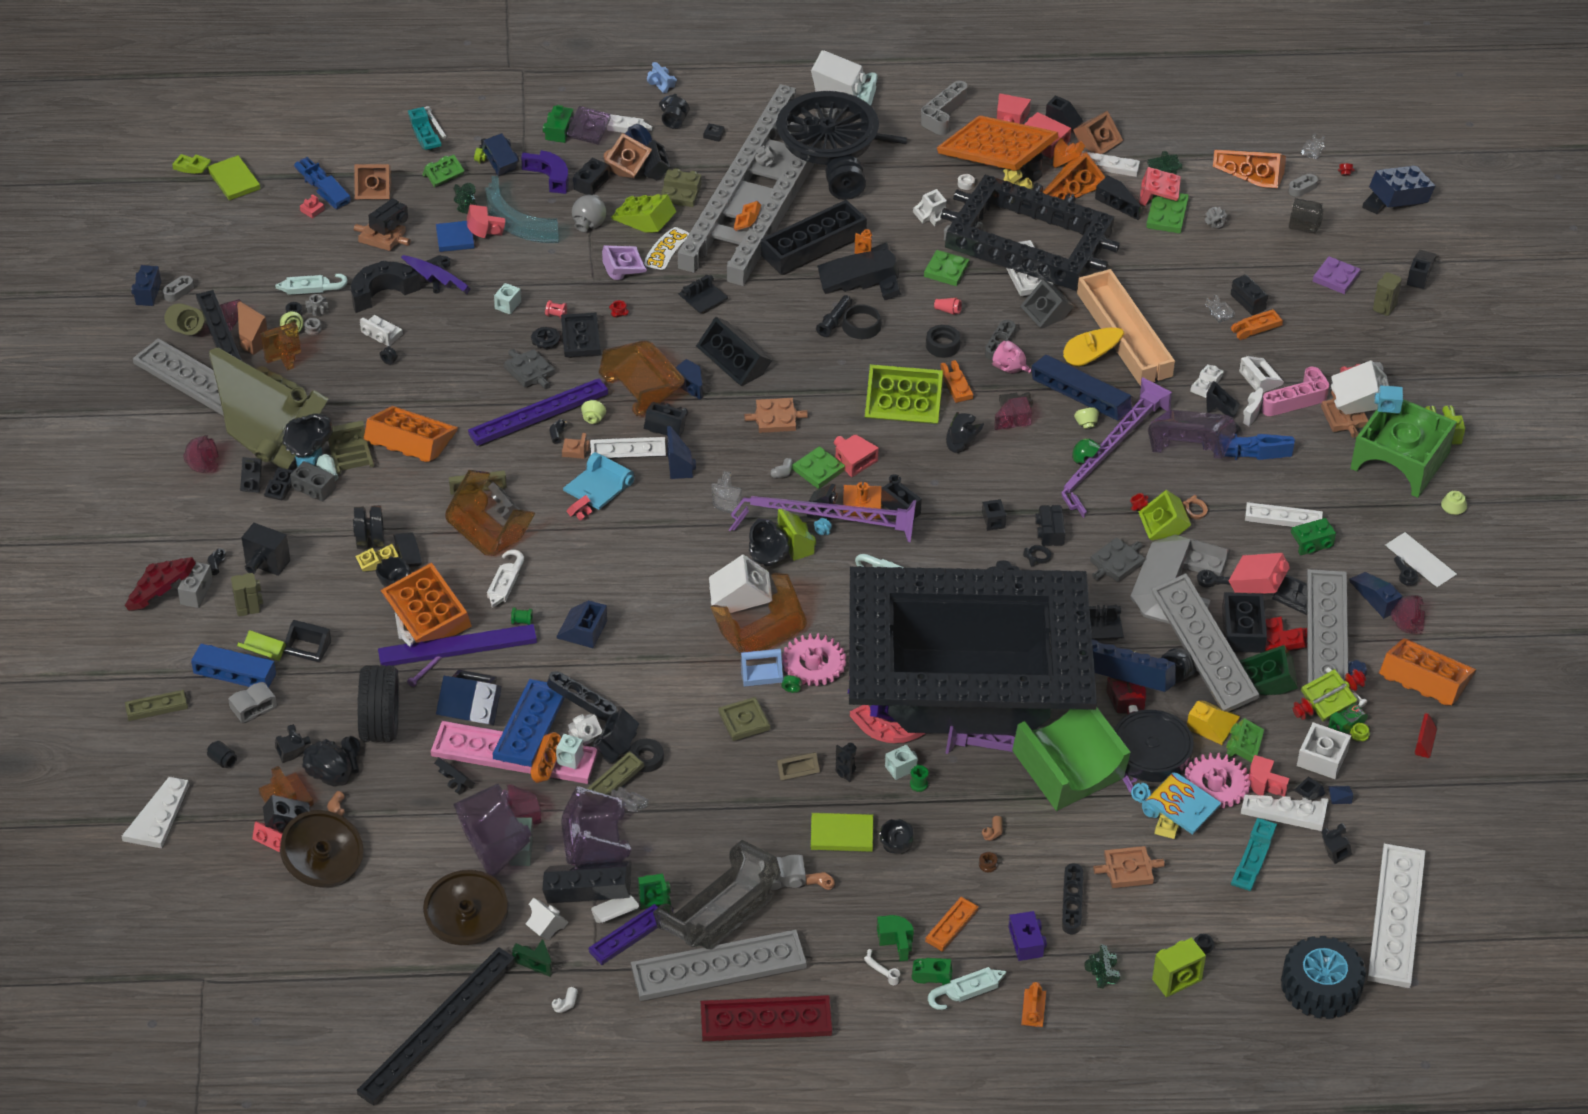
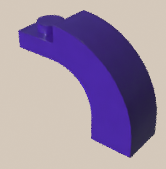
M541 150L540 155L522 153V170L541 172L548 175L549 192L567 194L569 187L568 168L559 156Z

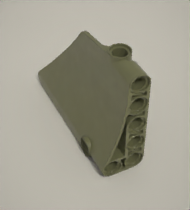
M220 348L211 349L209 357L218 387L227 433L255 454L257 458H261L263 462L270 461L281 468L288 469L296 455H291L290 450L287 451L286 446L282 443L286 424L294 418L297 419L309 414L321 413L329 398L316 390L311 391L309 396L300 387H295L291 390ZM293 396H297L300 401L295 400Z

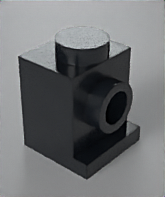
M1001 499L982 502V514L986 530L1004 529L1006 526V513Z

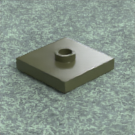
M756 697L718 708V713L732 741L770 730V724Z

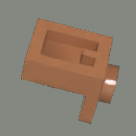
M582 433L581 440L565 439L562 457L584 459L586 451L589 452L590 440H587L586 433Z

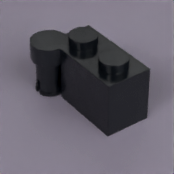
M891 475L889 483L882 487L881 504L889 510H907L913 500H916L915 519L921 515L922 499L901 483L899 475Z
M624 708L609 716L600 737L594 742L593 747L603 755V759L608 764L614 762L621 753L625 754L631 748L630 744L637 734L636 730L639 723Z

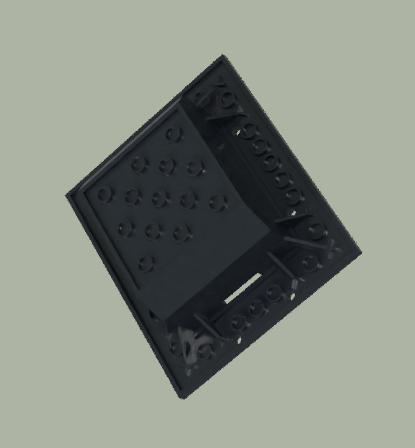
M850 566L849 705L888 706V715L908 733L949 734L950 726H953L959 734L1016 735L1018 724L1024 721L1031 730H1036L1050 718L1051 709L1096 710L1097 700L1087 571Z

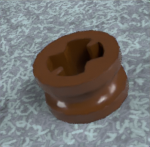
M985 852L980 855L979 867L982 871L991 873L997 869L998 858L994 853Z

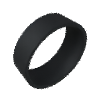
M864 304L854 305L846 310L842 329L848 336L855 339L872 338L881 330L880 314L872 306ZM854 314H868L876 318L877 322L870 327L858 328L849 324L846 319Z

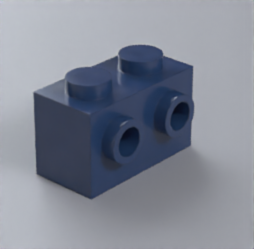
M503 133L484 140L482 149L497 176L516 169L519 161L516 152L512 151L510 142L504 137Z
M141 265L139 272L136 273V282L132 284L131 293L134 295L136 305L154 306L161 285L159 266Z

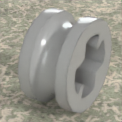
M309 318L304 322L305 332L308 335H317L321 332V324L317 318Z

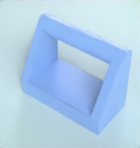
M781 649L741 653L743 686L782 683ZM776 657V663L746 666V660Z

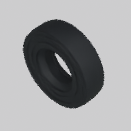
M646 738L639 739L631 744L629 751L637 758H639L638 754L642 751H651L654 754L652 759H640L644 763V767L640 772H652L662 765L664 750L659 742Z

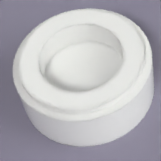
M963 174L958 177L959 188L970 190L975 186V178L972 175Z

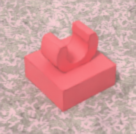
M313 194L310 199H305L304 203L300 205V211L312 219L325 210L324 204L319 202L318 197Z
M586 495L572 504L566 512L570 517L576 513L577 518L582 520L585 517L582 511H585L587 515L592 512L591 508L586 506L590 499Z

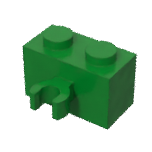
M562 105L553 106L552 111L548 113L547 123L543 125L545 140L566 142L574 123L573 108H566Z

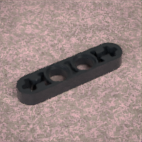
M558 671L550 673L547 680V686L591 714H595L601 720L607 721L609 716L617 711L613 703ZM569 689L576 690L578 693H572ZM586 699H590L594 701V703H589L586 701Z
M1076 863L1068 864L1064 871L1062 930L1070 935L1080 931L1082 919L1083 868ZM1071 872H1076V878H1075V880H1071V879H1072V873H1071ZM1074 887L1078 889V892L1070 893L1067 889ZM1075 904L1078 908L1070 910L1067 908V905ZM1070 917L1074 918V926L1069 924Z

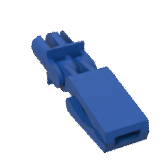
M306 157L294 164L295 169L305 177V183L308 182L310 185L318 187L317 193L336 210L351 202L350 195L332 175L327 177L324 170L319 167V163L315 164L309 157Z
M1235 434L1234 438H1217L1214 454L1218 457L1235 456V460H1237V457H1255L1258 460L1292 457L1295 439L1293 436L1258 434L1253 437H1237Z

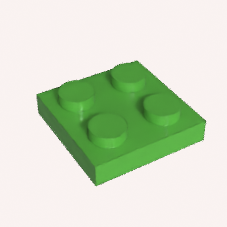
M936 250L924 271V277L957 286L969 265V259Z
M819 446L794 463L792 470L817 489H820L843 473L845 465Z

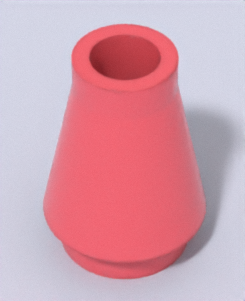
M957 297L936 299L934 308L956 315L961 312L962 301Z

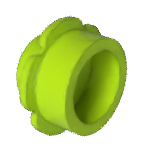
M476 148L474 161L481 164V161L485 162L487 156L483 149Z
M1357 723L1350 730V734H1352L1351 737L1356 741H1366L1368 736H1370V731L1367 725Z

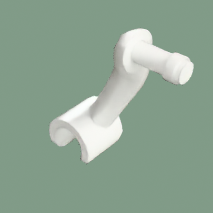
M868 949L867 956L864 957L865 962L888 978L889 984L897 985L899 982L897 977L900 976V971L896 968L891 970L884 968L871 957L872 949Z

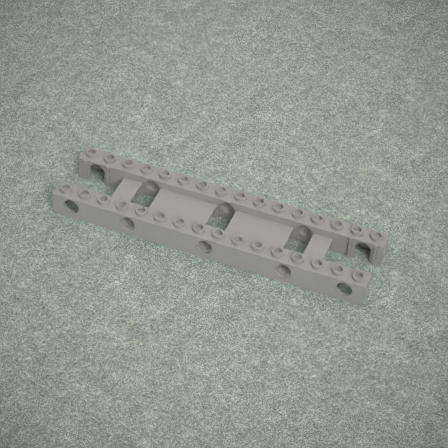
M781 84L777 88L678 251V269L695 273L699 269V251L700 257L707 256V251L716 238L739 245L735 248V253L731 260L727 262V282L744 286L761 257V239L775 233L814 166V163L804 161L793 155L784 143L774 141L778 134L776 128L778 114L788 102L796 98V88ZM820 108L824 118L829 117L830 108ZM834 108L832 119H835L843 109ZM816 111L815 117L819 118L818 113ZM791 122L789 125H799V124L794 123V122ZM824 140L817 148L823 149ZM763 145L765 147H772L776 153V157L773 158L775 162L768 167L766 165L761 166L755 159V155L758 154L756 150ZM753 174L777 180L773 188L750 183L749 181ZM755 201L761 204L759 215L748 231H735L732 227L721 225L724 224L727 217L736 218V215L741 214L743 205Z

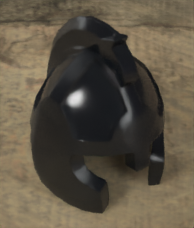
M956 412L946 435L948 449L954 453H959V451L965 448V445L975 441L984 423L971 425L976 419L974 415Z
M1173 648L1161 657L1176 663L1175 683L1185 680L1197 671L1190 653L1185 649Z

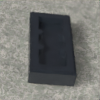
M1372 192L1363 203L1362 208L1378 214L1385 204Z

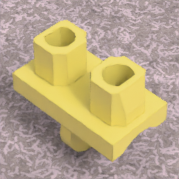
M1006 168L1003 170L1005 173L1004 181L1025 186L1029 189L1032 188V181L1029 178L1020 180L1022 178L1020 170L1010 171Z

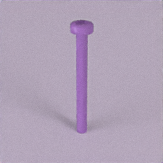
M435 657L414 678H409L407 680L408 684L415 687L417 681L442 657Z

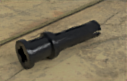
M844 295L834 309L823 317V321L816 326V331L819 335L828 337L831 334V330L837 327L839 318L853 302L850 296Z

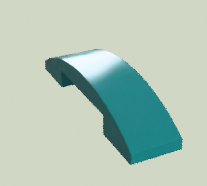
M425 108L408 110L412 128L421 147L424 150L441 147V141L438 135H435L429 123Z
M1260 818L1256 819L1250 840L1240 865L1236 869L1231 885L1248 891L1252 890L1265 861L1277 824Z

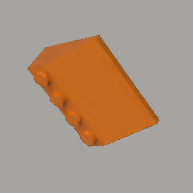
M391 406L367 418L364 440L370 441L373 445L385 446L391 451L403 452L405 456H415L421 461L430 462L440 455L457 432L458 427Z
M432 563L381 590L416 643L455 636L472 627L467 611Z
M1403 638L1386 653L1379 674L1383 675L1386 680L1401 683L1407 689H1415L1425 697H1433L1443 705L1452 706L1462 694L1476 669Z

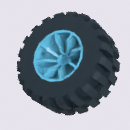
M1315 936L1308 937L1307 941L1302 939L1297 942V945L1292 946L1289 949V953L1286 954L1281 976L1282 991L1285 993L1286 999L1289 1002L1292 1001V1006L1297 1010L1301 1009L1302 1013L1307 1016L1311 1014L1314 1015V1018L1319 1019L1321 1017L1332 1019L1335 1015L1340 1017L1345 1015V1011L1347 1013L1352 1011L1354 1006L1360 1001L1366 976L1363 959L1360 956L1358 957L1359 953L1354 948H1349L1350 945L1344 941L1342 943L1338 941V938L1332 937L1330 939L1327 936H1320L1319 938H1315Z

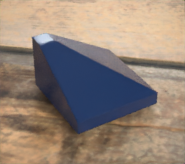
M1329 786L1331 804H1352L1353 792L1349 786Z

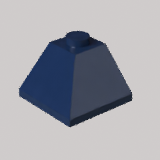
M667 426L670 479L693 478V470H696V460L692 459L690 449L673 428Z

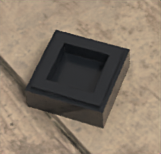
M708 123L703 133V138L719 142L725 127Z

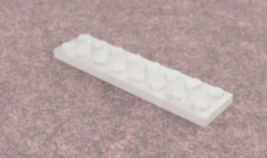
M1384 844L1367 981L1410 988L1425 850Z

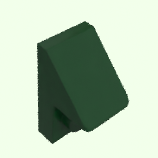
M544 939L541 940L535 951L528 946H522L517 943L514 945L512 956L515 957V963L551 977L552 962Z

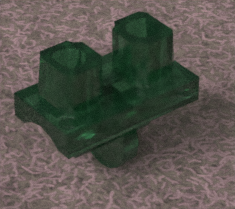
M1162 151L1161 157L1148 159L1147 161L1150 168L1175 175L1179 169H1182V163L1179 162L1177 154L1169 155L1167 151Z
M465 183L462 187L455 184L453 188L456 194L454 201L459 204L457 210L458 212L468 214L469 206L477 205L474 198L476 188L472 183Z
M1101 944L1100 951L1090 955L1089 959L1085 961V970L1092 972L1094 976L1096 975L1097 988L1103 989L1107 983L1116 984L1120 979V972L1111 969L1117 963V954L1108 952L1107 945Z

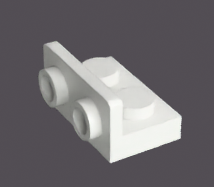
M376 315L369 320L365 318L360 319L361 332L387 346L393 344L403 335L401 328Z

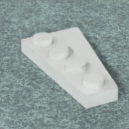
M168 777L124 832L122 841L162 848L188 790L189 781Z
M1245 795L1241 814L1322 831L1328 799L1321 798V801H1312L1303 797L1302 800H1291L1290 797L1283 796L1280 799H1273L1272 796Z

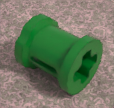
M516 607L512 608L511 625L516 623L532 624L533 609L517 610Z
M923 765L914 766L910 772L912 777L910 787L916 792H922L928 787L926 778L929 771Z

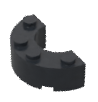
M380 261L379 263L362 268L355 275L351 283L352 303L355 313L372 308V297L382 290H397L403 295L421 290L419 273L411 266L399 262Z

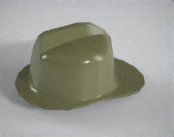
M178 303L170 306L165 312V323L173 331L184 335H196L205 329V319L202 312L197 308Z

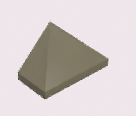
M816 752L792 754L777 760L780 780L820 772Z

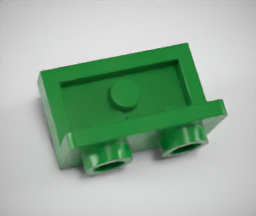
M1326 518L1291 528V534L1299 544L1298 553L1300 556L1334 546L1336 532Z
M663 873L639 877L640 908L647 909L655 904L657 907L662 906V911L667 915L668 907L671 906L669 881H665Z

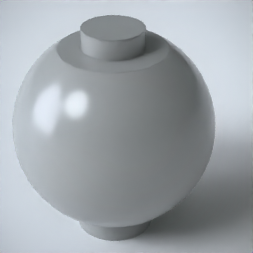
M584 195L574 202L572 217L575 222V228L581 232H587L588 228H598L604 222L606 207L598 195Z

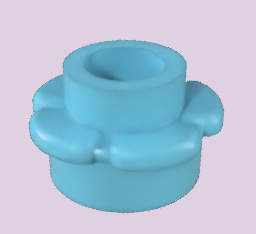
M820 518L814 522L815 531L819 535L830 534L829 531L832 525L827 519Z
M1146 783L1135 784L1131 790L1132 798L1143 803L1151 795V791L1148 789L1149 786Z

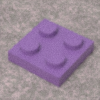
M1329 256L1313 276V282L1345 294L1360 275L1361 269Z

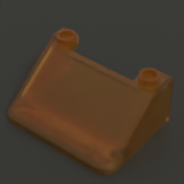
M639 341L603 351L599 374L610 383L619 379L638 400L632 407V411L636 416L646 414V410L652 402L661 403L684 384V377L659 349L649 341Z

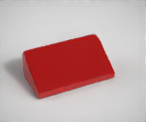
M1429 713L1424 714L1415 750V755L1430 758L1437 732V728Z

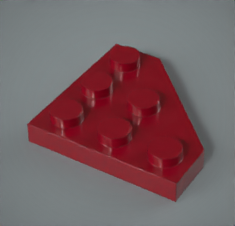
M189 557L148 565L124 606L128 611L143 609L149 605L148 600L156 595L159 597L172 588L171 584L179 578L183 580L188 577L196 561Z

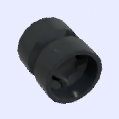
M672 98L662 115L663 124L670 129L680 128L690 110L689 104L682 98Z
M1042 153L1037 154L1031 161L1020 168L1022 179L1029 178L1034 182L1041 178Z

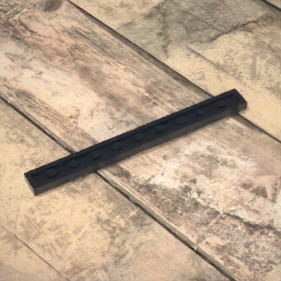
M498 947L357 1089V1095L374 1106L515 963V957Z

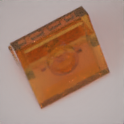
M292 322L261 332L266 363L281 359L287 370L293 369L295 354L301 353L297 324Z
M279 766L271 769V783L258 788L259 794L265 803L271 795L307 802L309 806L314 805L312 797L296 772L285 777Z

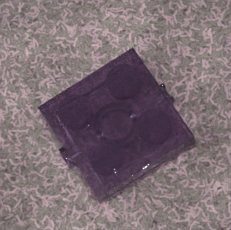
M579 106L574 117L570 119V126L566 132L567 137L599 145L611 115Z

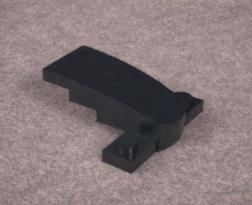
M887 242L873 247L869 252L845 256L817 266L825 294L839 288L846 292L857 286L865 289L879 283L884 300L901 295L897 280L899 277L898 264Z

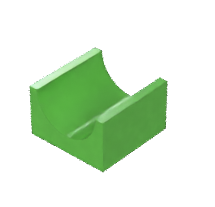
M1404 399L1400 413L1378 412L1377 408L1356 437L1350 469L1358 471L1367 460L1386 461L1396 466L1405 474L1411 485V495L1419 498L1450 453L1457 421Z
M1097 707L1096 710L1070 709L1054 723L1037 730H1031L1024 721L1017 726L1012 749L1056 811L1123 779L1131 753Z

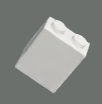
M823 50L811 70L816 92L838 91L857 96L862 84L866 80V75L863 73L861 65Z
M1372 360L1331 376L1333 382L1331 388L1336 395L1335 405L1338 410H1341L1346 415L1377 410L1378 404H1374L1375 393H1379L1380 385L1389 386L1386 374Z
M744 554L709 577L711 605L715 610L720 611L724 615L772 601L769 572Z

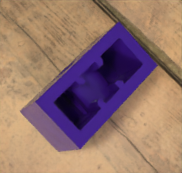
M1030 911L1009 915L1008 928L1018 961L1043 957L1044 948H1047L1045 936L1041 935V921L1036 919L1035 912Z

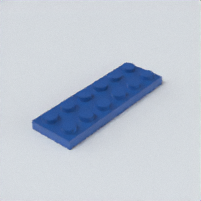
M529 679L493 751V759L532 767L542 739L548 734L565 697L547 686V682Z

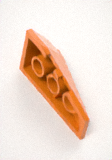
M1215 150L1213 167L1260 187L1278 188L1285 172L1286 156L1279 153Z
M1082 153L1079 157L1065 165L1042 193L1064 199L1066 194L1070 193L1069 198L1072 194L1075 198H1078L1096 190V186L1105 176L1088 153Z

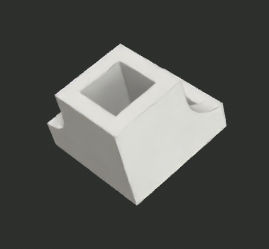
M935 189L922 196L921 202L913 208V213L922 224L930 220L934 226L947 221L940 218L942 210L946 208L947 200Z
M533 898L529 903L532 914L526 925L539 936L550 940L556 931L564 929L568 924V921L559 914L560 911L552 905L548 907L536 898Z

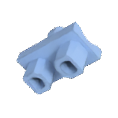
M653 62V69L648 72L647 82L650 85H656L662 93H667L669 88L675 87L677 79L674 76L668 75L669 72L666 67H661L657 62Z

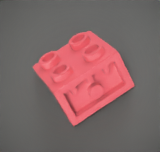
M1148 167L1141 182L1139 204L1146 206L1148 200L1152 199L1153 194L1177 201L1181 177L1173 173Z

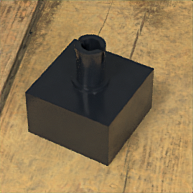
M253 522L241 537L246 563L245 570L248 573L255 574L259 568L279 576L291 561L287 534Z

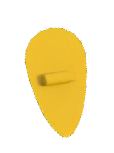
M1112 327L1077 335L1065 345L1063 351L1064 358L1072 366L1086 365L1113 348L1124 336V331L1121 328Z

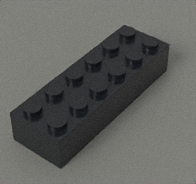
M846 199L761 239V256L780 274L786 273L855 240L856 233L861 235L867 229V218Z

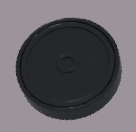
M1160 710L1136 711L1121 719L1114 729L1131 752L1125 773L1133 778L1147 782H1163L1171 773L1182 774L1191 762L1194 743L1192 733L1182 720L1170 713Z

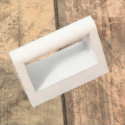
M1250 356L1241 358L1239 372L1256 391L1261 387L1263 392L1283 385L1284 381L1264 358ZM1258 367H1262L1270 377H1265Z

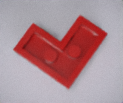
M1282 616L1265 620L1267 632L1265 651L1285 645L1287 650L1305 647L1303 628L1284 631Z

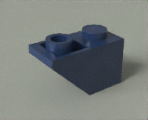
M685 359L672 370V384L701 400L703 396L700 366Z

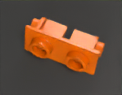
M865 229L861 235L855 234V254L871 251L872 233L869 229Z
M1038 982L1032 983L1029 989H1025L1021 1025L1043 1027L1046 991H1042V987Z

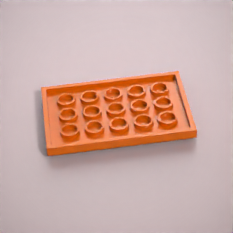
M979 115L939 145L937 151L939 154L1017 171L1051 145L1059 136L1057 131Z

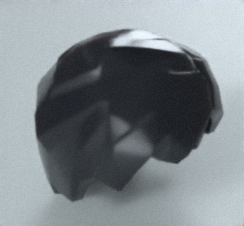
M390 556L388 559H382L381 563L377 564L376 574L382 585L387 587L411 574V569L402 558Z
M890 819L880 828V842L889 853H903L913 843V828L902 819Z

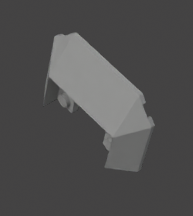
M1172 535L1152 542L1130 599L1138 605L1143 617L1170 624L1154 598L1151 589L1179 577L1183 568L1195 572L1210 570L1216 576H1221L1230 549L1179 535ZM1202 598L1206 607L1209 609L1211 600Z

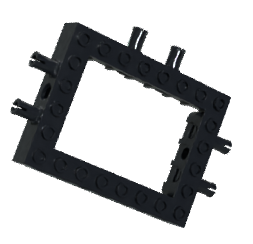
M986 174L972 194L956 189L953 200L963 202L965 205L959 213L946 208L941 212V219L952 222L946 233L945 248L1076 291L1078 288V278L1085 276L1090 268L1099 271L1107 269L1108 261L1096 258L1101 249L1117 253L1120 247V242L1108 239L1112 233L1115 216L1075 204L1076 198L1073 194L1070 198L1069 193L1066 194L1064 199L1042 193L1043 186L1041 184L1037 187L1038 183H1035L1032 189H1029L1025 186L1013 184ZM991 204L999 206V208L1015 211L1017 214L1021 213L1033 219L1045 221L1048 224L1064 227L1063 229L1066 230L1070 229L1079 232L1083 236L1069 259L1060 255L979 230L975 226L978 224V221L980 222V220L984 219V214L987 210H990Z

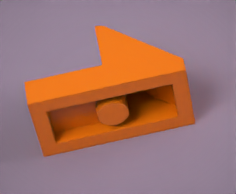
M1059 138L1054 148V168L1079 157L1085 148L1083 142L1072 143L1068 146L1062 138Z

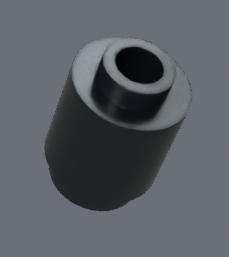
M221 741L212 742L207 748L208 758L222 768L229 769L237 761L235 751Z

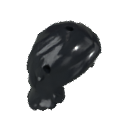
M320 413L309 414L297 419L294 418L286 424L282 443L286 446L287 451L290 450L291 455L295 454L298 458L311 455L314 451L320 449L332 435V421L329 417Z
M758 518L750 527L749 553L754 562L764 564V566H772L788 555L790 548L788 545L789 539L783 530L772 520Z
M328 739L316 742V744L313 743L305 749L302 767L309 776L317 780L320 779L322 782L333 787L347 784L352 774V765L344 749Z

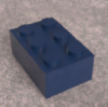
M1413 165L1376 170L1369 188L1389 208L1428 203L1435 185L1419 167Z

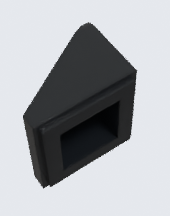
M1309 776L1294 789L1295 792L1308 800L1326 794L1323 786Z

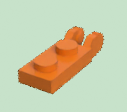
M1272 309L1234 323L1231 326V330L1233 333H1237L1239 340L1247 339L1250 335L1282 326L1283 320Z
M951 361L953 372H949L946 363H941L944 381L955 403L973 399V393L962 371L959 369L957 361Z

